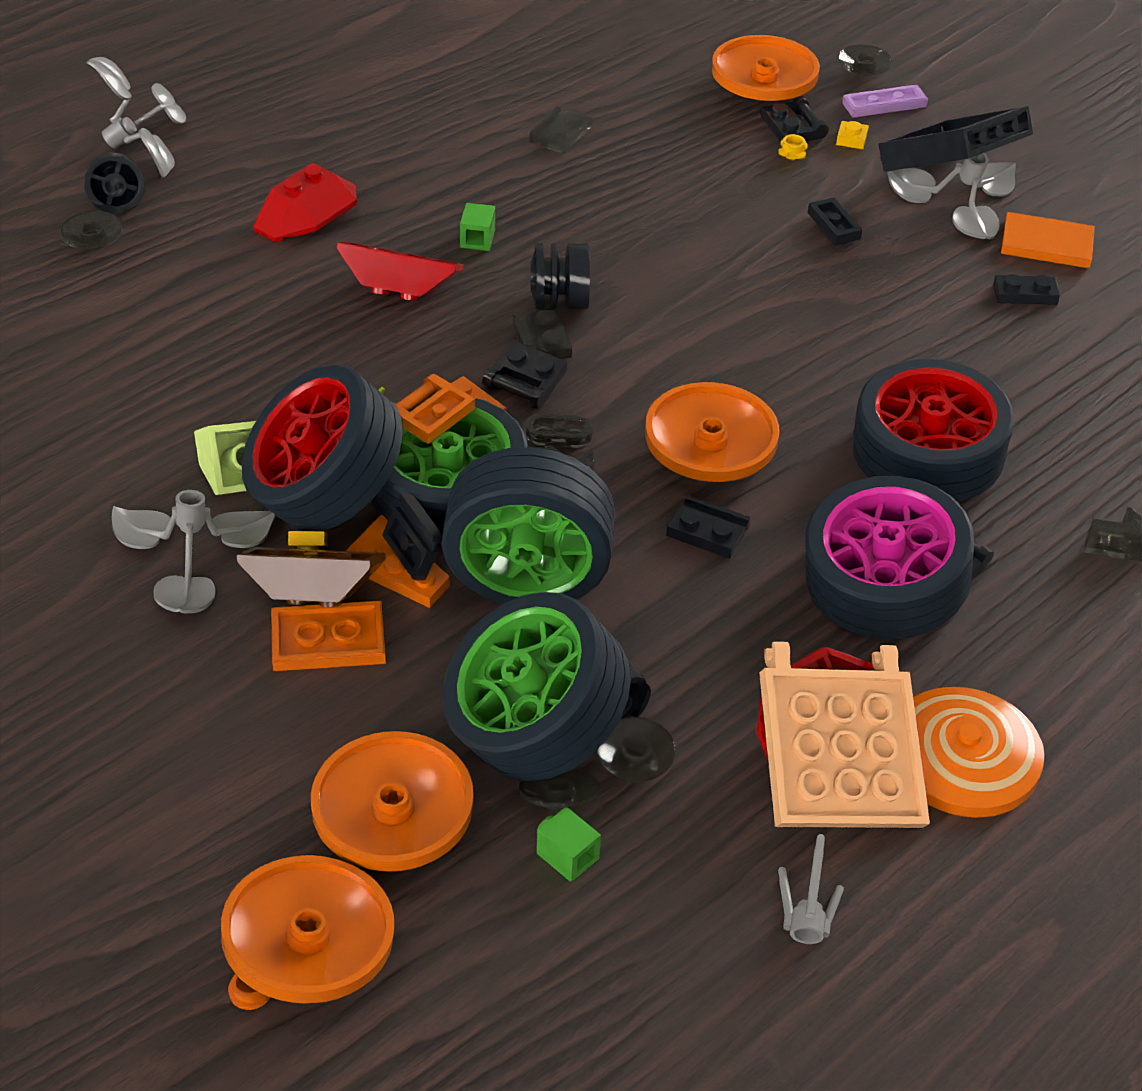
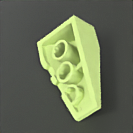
M256 421L206 426L194 431L199 465L215 495L246 491L242 480V458L246 441Z

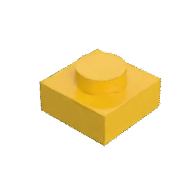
M842 121L836 145L864 149L869 125H863L856 121Z
M288 531V546H297V549L319 550V546H327V532Z

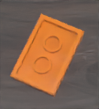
M1007 212L1001 254L1090 268L1095 226Z
M382 601L342 603L335 607L305 605L271 608L273 671L386 664Z

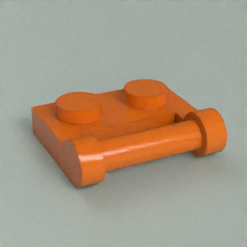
M431 374L423 380V385L397 404H394L401 415L402 428L429 444L475 409V398L438 375Z

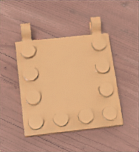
M772 642V648H766L764 651L765 663L768 668H764L759 674L775 827L924 828L929 825L930 820L910 672H899L897 647L881 645L880 652L872 653V664L875 671L794 669L790 666L789 643Z

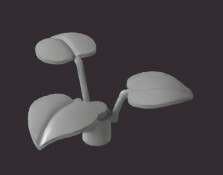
M95 57L87 61V64L98 71L111 90L119 98L123 99L115 115L110 118L112 124L102 131V136L107 144L117 150L123 144H129L131 141L141 138L159 170L161 179L167 176L175 165L174 158L167 146L157 135H152L145 128H141L139 133L135 134L134 132L137 131L136 127L163 109L174 123L183 124L186 121L184 111L175 103V99L164 86L155 83L151 89L160 105L134 122L128 117L121 118V114L132 97L128 91L131 88L130 83L120 68L111 60L104 57Z
M982 153L972 158L964 159L963 164L957 163L955 169L938 186H935L936 181L930 173L917 168L887 171L891 187L901 198L909 202L926 203L930 201L932 193H938L959 173L961 181L967 185H972L969 207L960 206L953 212L952 221L955 227L962 233L975 238L993 239L999 230V219L990 207H975L977 188L981 187L986 194L991 196L1003 197L1011 194L1015 187L1016 162L988 163V156Z
M184 490L176 495V506L172 507L171 517L162 512L152 510H127L113 506L112 509L113 532L116 538L127 547L135 549L153 548L158 545L160 539H169L175 524L180 527L181 531L186 533L185 577L174 575L162 578L155 584L153 590L154 599L158 605L172 612L186 614L197 613L208 608L214 601L216 593L215 585L211 579L207 577H192L193 533L199 532L206 521L213 536L221 535V541L225 545L249 548L261 544L267 538L275 520V514L271 511L228 512L211 518L210 508H205V496L197 490Z

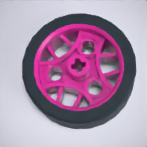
M874 476L853 481L834 490L818 504L810 515L805 530L806 584L816 606L823 615L839 627L858 635L877 639H904L925 634L943 625L958 612L966 600L972 578L973 527L964 509L953 497L938 487L918 479L901 476Z

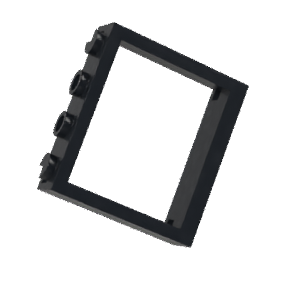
M1029 106L944 120L881 142L878 146L883 170L886 172L969 159L1033 135Z

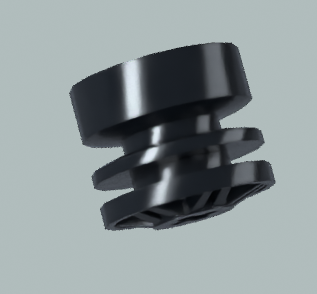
M535 243V252L530 264V288L535 301V309L544 308V295H550L551 309H556L559 295H565L568 309L589 308L590 254L588 244L568 243L565 258H559L556 243H551L550 258H544L543 243Z

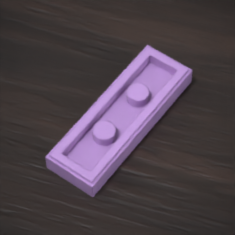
M918 85L845 94L843 95L842 104L852 118L925 108L927 107L928 98Z

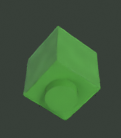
M466 203L460 222V248L490 251L495 233V206Z
M567 806L555 816L550 815L546 817L537 829V854L570 882L574 881L600 858L601 834Z

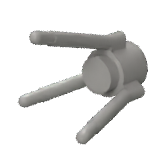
M819 834L816 839L808 900L800 901L794 909L786 868L780 867L778 869L785 914L783 929L790 931V936L794 940L804 944H816L821 942L823 937H829L831 922L844 891L842 885L836 887L825 912L822 910V905L817 902L824 854L825 836L823 834Z

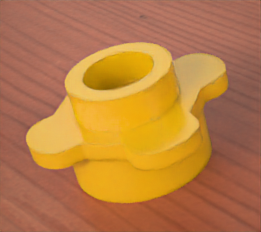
M790 134L781 140L780 145L782 148L779 149V155L792 160L806 157V152L804 151L808 148V144L802 136Z

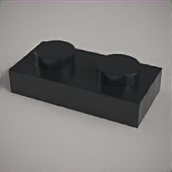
M834 197L809 203L807 213L834 245L846 244L861 239V227Z
M1009 274L995 275L993 286L997 303L1058 305L1060 293L1055 277Z

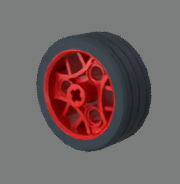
M937 359L903 361L882 369L873 375L863 386L856 411L853 453L858 466L868 478L874 476H901L918 479L938 487L953 497L956 502L963 501L987 490L1002 474L1014 425L1013 407L1001 388L977 370L959 363Z
M339 364L325 365L305 372L288 383L273 397L251 429L242 458V480L246 491L258 503L295 529L301 531H324L336 527L354 517L367 506L382 489L393 471L400 453L403 435L401 415L394 403L351 367Z

